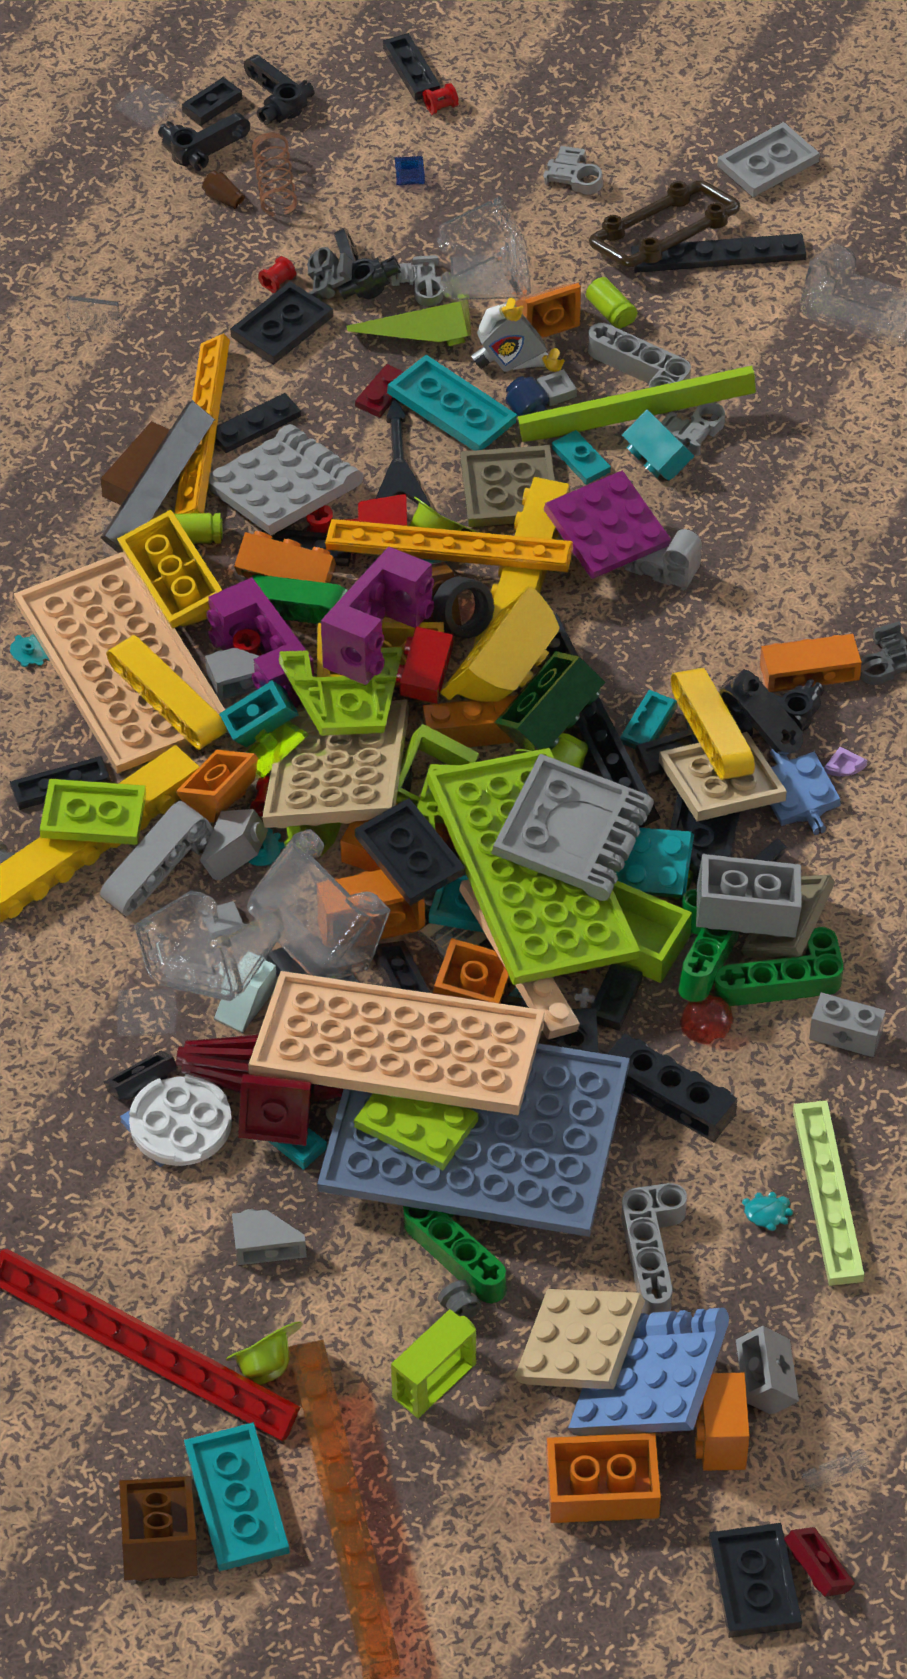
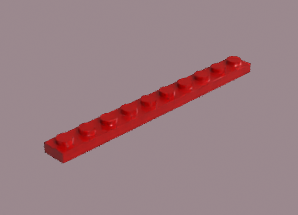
M9 1249L0 1251V1288L240 1419L248 1423L254 1422L255 1427L283 1441L289 1436L301 1408L300 1406Z

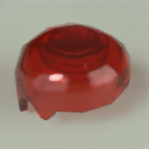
M708 994L704 1000L699 1002L689 1001L680 1019L682 1033L691 1041L701 1044H710L717 1038H725L734 1022L732 1009L723 998Z

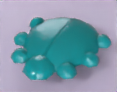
M34 634L24 638L21 635L15 636V641L10 646V653L15 660L21 663L22 667H27L28 664L34 663L42 666L44 659L50 661Z
M267 828L268 832L258 855L248 862L251 865L261 867L268 866L275 861H282L283 856L280 855V850L285 848V844L278 842L281 839V834H273V830Z
M757 1192L754 1195L755 1198L751 1201L748 1198L743 1199L742 1204L745 1206L744 1213L747 1218L757 1226L766 1227L771 1231H774L776 1225L780 1223L788 1224V1219L785 1216L793 1215V1210L787 1208L791 1204L789 1198L785 1196L776 1198L777 1195L774 1192H770L768 1196H763L762 1193Z

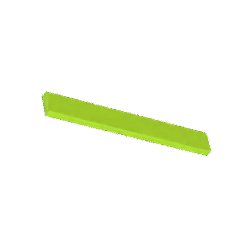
M752 366L518 416L522 442L567 435L575 430L580 432L635 420L647 409L653 415L754 394L756 393L754 370Z

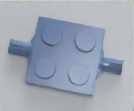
M772 749L770 754L777 765L771 768L787 791L786 801L770 804L779 823L783 826L796 821H808L814 835L819 834V830L821 833H824L826 826H824L820 816L828 810L841 806L840 797L815 751L789 760L786 755H780Z

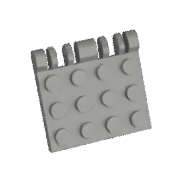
M288 424L279 429L275 438L265 441L262 445L240 455L230 463L216 468L210 473L208 489L268 534L273 535L358 487L363 481V473L354 466H350L348 462H342L338 455L322 444L317 443L313 438H309L296 426Z
M539 754L493 845L492 854L584 889L590 897L605 901L609 898L614 884L618 880L615 872L623 869L624 861L628 859L636 842L635 838L641 832L637 825H642L646 821L654 801L647 794Z

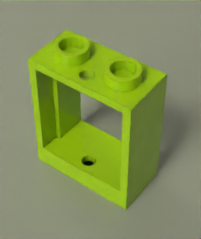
M422 724L413 733L402 757L396 803L399 804L410 798L415 806H418L420 797L401 788L418 749L448 765L475 763L479 753Z
M449 1309L391 1363L392 1398L419 1419L476 1365V1328L467 1317L458 1316Z

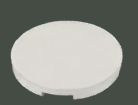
M185 1074V1077H172L164 1080L159 1078L149 1083L137 1094L129 1112L131 1136L139 1150L154 1161L173 1166L195 1164L214 1155L226 1142L232 1126L231 1109L224 1092L216 1084Z

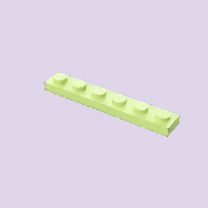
M826 1100L794 1104L793 1115L828 1284L833 1286L864 1282V1271L828 1102Z

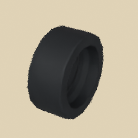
M460 576L448 579L439 587L434 596L433 618L435 622H444L445 633L468 639L478 636L487 629L493 618L495 608L493 595L489 588L480 581ZM468 589L474 595V612L464 625H456L451 611L453 602L461 591Z

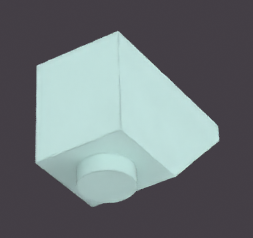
M247 952L229 976L214 1020L243 1034L274 992L277 983L276 965Z

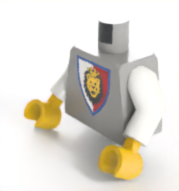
M509 298L504 304L488 308L485 311L477 331L483 347L471 355L481 370L494 360L505 372L512 369L546 367L552 372L561 370L565 361L564 359L558 360L560 351L557 348H553L549 354L546 353L547 348L542 337L523 315L524 307H517L515 305L516 300L514 298Z

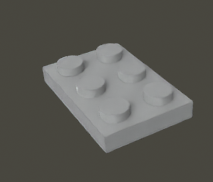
M782 122L719 156L717 166L747 193L755 197L819 162L820 153L786 123Z

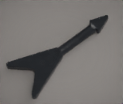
M393 400L386 416L387 423H390L392 461L375 499L406 494V497L419 505V502L414 497L430 507V502L408 463L404 460L402 423L406 421V416L398 401Z

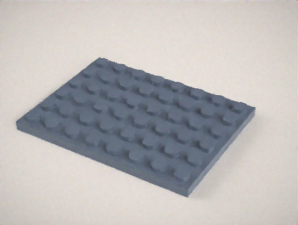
M538 1043L519 1115L469 1108L478 1113V1122L463 1140L462 1145L455 1152V1155L444 1171L355 1128L354 1119L373 1093L344 1089L317 1182L318 1192L590 1237L628 1075L630 1058Z

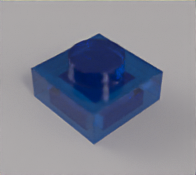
M423 156L394 157L396 185L425 184Z

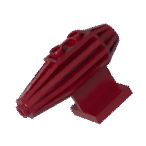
M259 1034L186 1040L184 1046H178L176 1066L182 1067V1074L208 1080L218 1086L241 1093L238 1138L306 1146L311 1104L340 1097L344 1090L343 1088L311 1084V1082L249 1074V1062Z

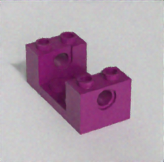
M388 546L321 620L323 668L364 685H367L375 675H379L385 663L383 652H381L384 635L382 634V620L384 616L416 628L433 613L432 588L434 579L432 578V563Z
M251 577L209 596L207 618L211 624V630L208 632L212 645L215 648L221 647L223 651L234 648L233 637L238 631L243 629L256 631L261 639L259 649L264 654L253 659L255 673H252V680L256 690L273 680L286 689L295 707L301 705L300 698L279 664L280 651H306V649L255 580ZM309 655L312 676L314 677V663Z

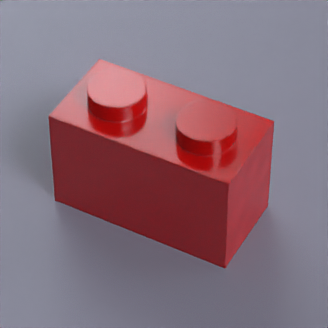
M416 626L413 637L408 636L405 643L404 655H407L405 665L400 664L397 671L396 683L400 684L401 696L438 704L440 691L442 690L453 651V634Z

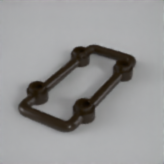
M676 181L670 184L666 196L622 219L618 215L607 216L602 223V229L590 236L589 245L623 267H635L643 262L656 263L662 259V252L708 228L719 229L725 227L728 224V218L740 210V202L706 181H694L688 185L685 182ZM697 192H703L720 202L710 204L705 211L704 218L660 241L653 237L643 239L642 244L639 246V252L631 256L625 255L604 242L605 240L615 241L622 239L625 236L626 229L670 206L681 207L687 205L690 202V196Z

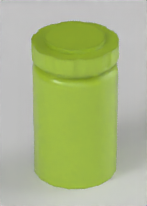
M607 277L597 278L588 286L585 293L586 298L612 326L621 329L634 322L638 313L636 307L631 304Z
M211 513L174 514L193 544H211L213 542L221 544L223 539V518H221V513H215L214 515Z

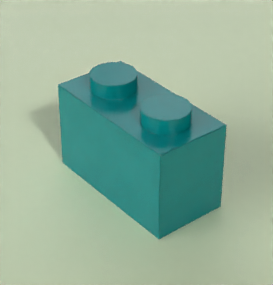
M648 409L622 434L630 443L626 448L638 460L643 456L648 461L644 466L656 478L661 474L668 481L671 480L695 457Z
M273 680L219 713L232 739L244 747L250 746L299 715L286 689Z

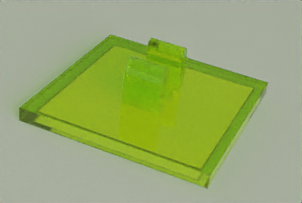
M289 721L270 733L263 729L254 737L257 742L246 752L255 753L258 757L256 775L263 779L272 770V764L280 763L309 734Z

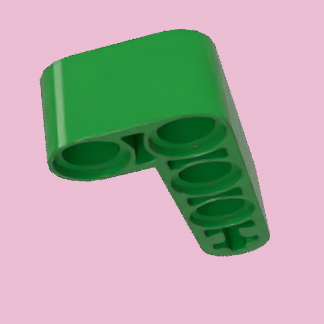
M258 574L249 577L255 580L283 620L321 623L325 615L348 591L341 585Z
M691 889L684 893L681 908L692 912L691 933L698 936L683 962L678 992L682 998L688 1001L699 1002L705 1000L715 983L717 971L724 966L739 937L740 931L696 927L697 889Z
M827 927L814 928L807 942L806 956L722 966L718 969L715 976L714 997L716 1001L724 1006H739L820 996L821 992L829 995L836 993L842 985L843 960L835 932Z
M403 1206L406 1232L458 1280H466L471 1286V1292L486 1303H497L504 1298L507 1291L505 1266L451 1218L455 1214ZM423 1216L424 1218L416 1219L414 1217ZM443 1237L448 1238L446 1240H439V1238ZM463 1259H472L470 1261H462Z

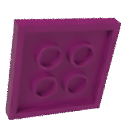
M623 470L548 501L543 509L563 539L573 541V553L591 579L668 547L671 541L669 535Z

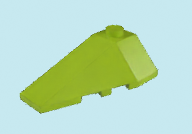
M468 300L352 324L347 326V331L434 342L447 341L448 346L465 343L464 337L471 335Z

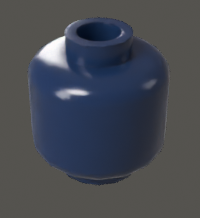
M521 376L507 387L505 402L517 414V417L548 410L546 406L549 402V394L535 378Z

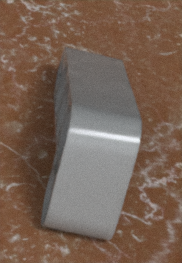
M606 323L594 324L589 329L588 353L592 358L648 383L649 388L690 379L691 365L682 357Z
M679 530L668 547L624 565V570L641 576L645 574L653 577L652 580L669 586L673 584L682 587L680 590H685L701 564V539L690 530Z
M178 801L170 807L106 880L100 892L101 898L123 915L129 916L147 900L190 849L198 855L202 854L200 851L206 847L213 827L206 818L186 803Z
M675 1183L629 1189L622 1197L621 1220L637 1293H641L645 1300L642 1313L648 1315L653 1312L671 1311L672 1284L659 1228L680 1224L686 1216L687 1193L682 1186ZM667 1204H674V1205H676V1206H674V1207H669V1206H666V1205H667ZM632 1209H641L643 1211L637 1212L633 1211ZM639 1238H647V1239H649V1240H647V1241H641V1240H638V1239H639ZM652 1267V1268H654V1269H656V1270L648 1271V1270H645L644 1268ZM657 1288L658 1299H655V1296L651 1294L652 1289Z

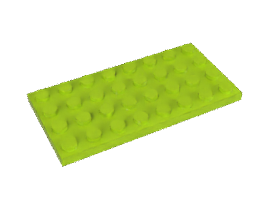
M550 748L429 771L426 779L460 861L465 866L468 880L513 985L638 959L640 949L613 890L607 900H598L590 897L584 889L492 854L493 845L539 754L554 759Z

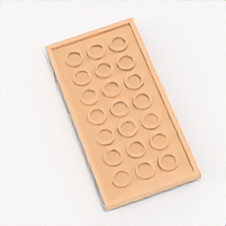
M124 551L14 593L16 605L117 774L157 758L174 745H177L179 748L190 745L167 720L111 667L106 652L130 636H137L218 714L225 710L176 629L170 627Z
M280 971L249 1062V1074L519 1115L544 1023L545 1010Z

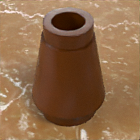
M211 171L202 183V189L205 191L206 196L234 209L245 199V195L241 193L223 172Z

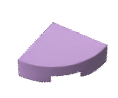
M839 747L825 765L824 770L827 774L833 776H849L863 770L867 766L868 760Z

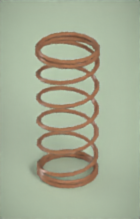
M264 133L258 136L252 144L261 208L268 215H276L274 214L276 212H271L265 207L268 209L276 208L268 206L264 200L265 198H273L269 195L274 192H286L289 194L282 197L283 199L291 195L294 198L290 206L282 208L288 209L284 211L286 212L284 214H289L297 206V196L294 193L295 185L292 182L293 174L291 172L292 165L289 161L288 141L279 133ZM269 138H279L285 143V148L273 146L262 150L259 154L256 152L257 146ZM278 148L284 150L279 155L269 159L261 156L263 152L269 149ZM269 160H285L281 165H277V168H272L264 172V174L260 171L262 166H268L264 165V163ZM286 163L289 164V169L280 168ZM278 169L287 172L277 177H284L289 173L291 178L290 180L285 178L273 179L266 184L262 182L263 177H271L267 176V173ZM284 180L288 182L280 188L271 189L266 193L263 192L265 187L271 188L267 185L273 181ZM291 184V185H292V191H291L290 189L285 188V187H287L288 185Z

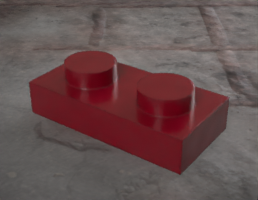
M386 364L357 397L355 407L380 418L391 406L393 400H396L387 393L388 384L404 371Z
M815 1527L791 1530L784 1538L792 1550L794 1558L801 1563L811 1577L815 1588L824 1597L845 1594L855 1585Z

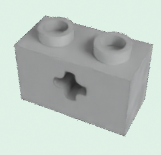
M821 992L811 1018L809 1039L874 1057L883 1032L886 1010Z
M761 1326L736 1339L740 1373L745 1372L747 1403L768 1414H775L799 1402L790 1339L765 1326Z

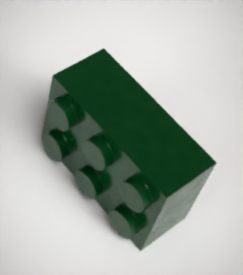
M556 651L494 723L520 748L530 751L547 748L552 750L558 744V737L566 728L572 727L578 721L581 710L599 697L600 689L606 682L581 657Z

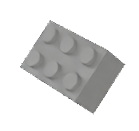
M702 854L697 882L696 927L796 938L801 912V865Z

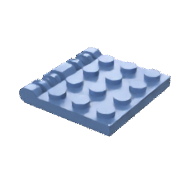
M725 1308L698 1309L695 1311L696 1313L693 1318L691 1312L686 1310L679 1312H653L650 1315L641 1313L614 1390L582 1388L568 1429L573 1434L580 1436L693 1430L729 1324L727 1310Z

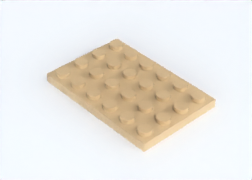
M408 699L391 701L384 733L321 736L305 708H296L299 715L280 726L262 817L264 828H287L298 825L317 826L324 823L337 822L347 824L354 821L371 820L396 805L409 716ZM286 726L304 736V738L280 760Z

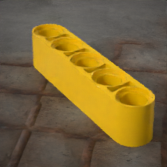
M130 636L106 652L107 659L116 673L196 749H202L226 733L227 729L221 716L137 636Z
M705 668L672 673L671 689L674 698L677 700L680 709L719 779L725 780L752 775L755 770L753 753Z

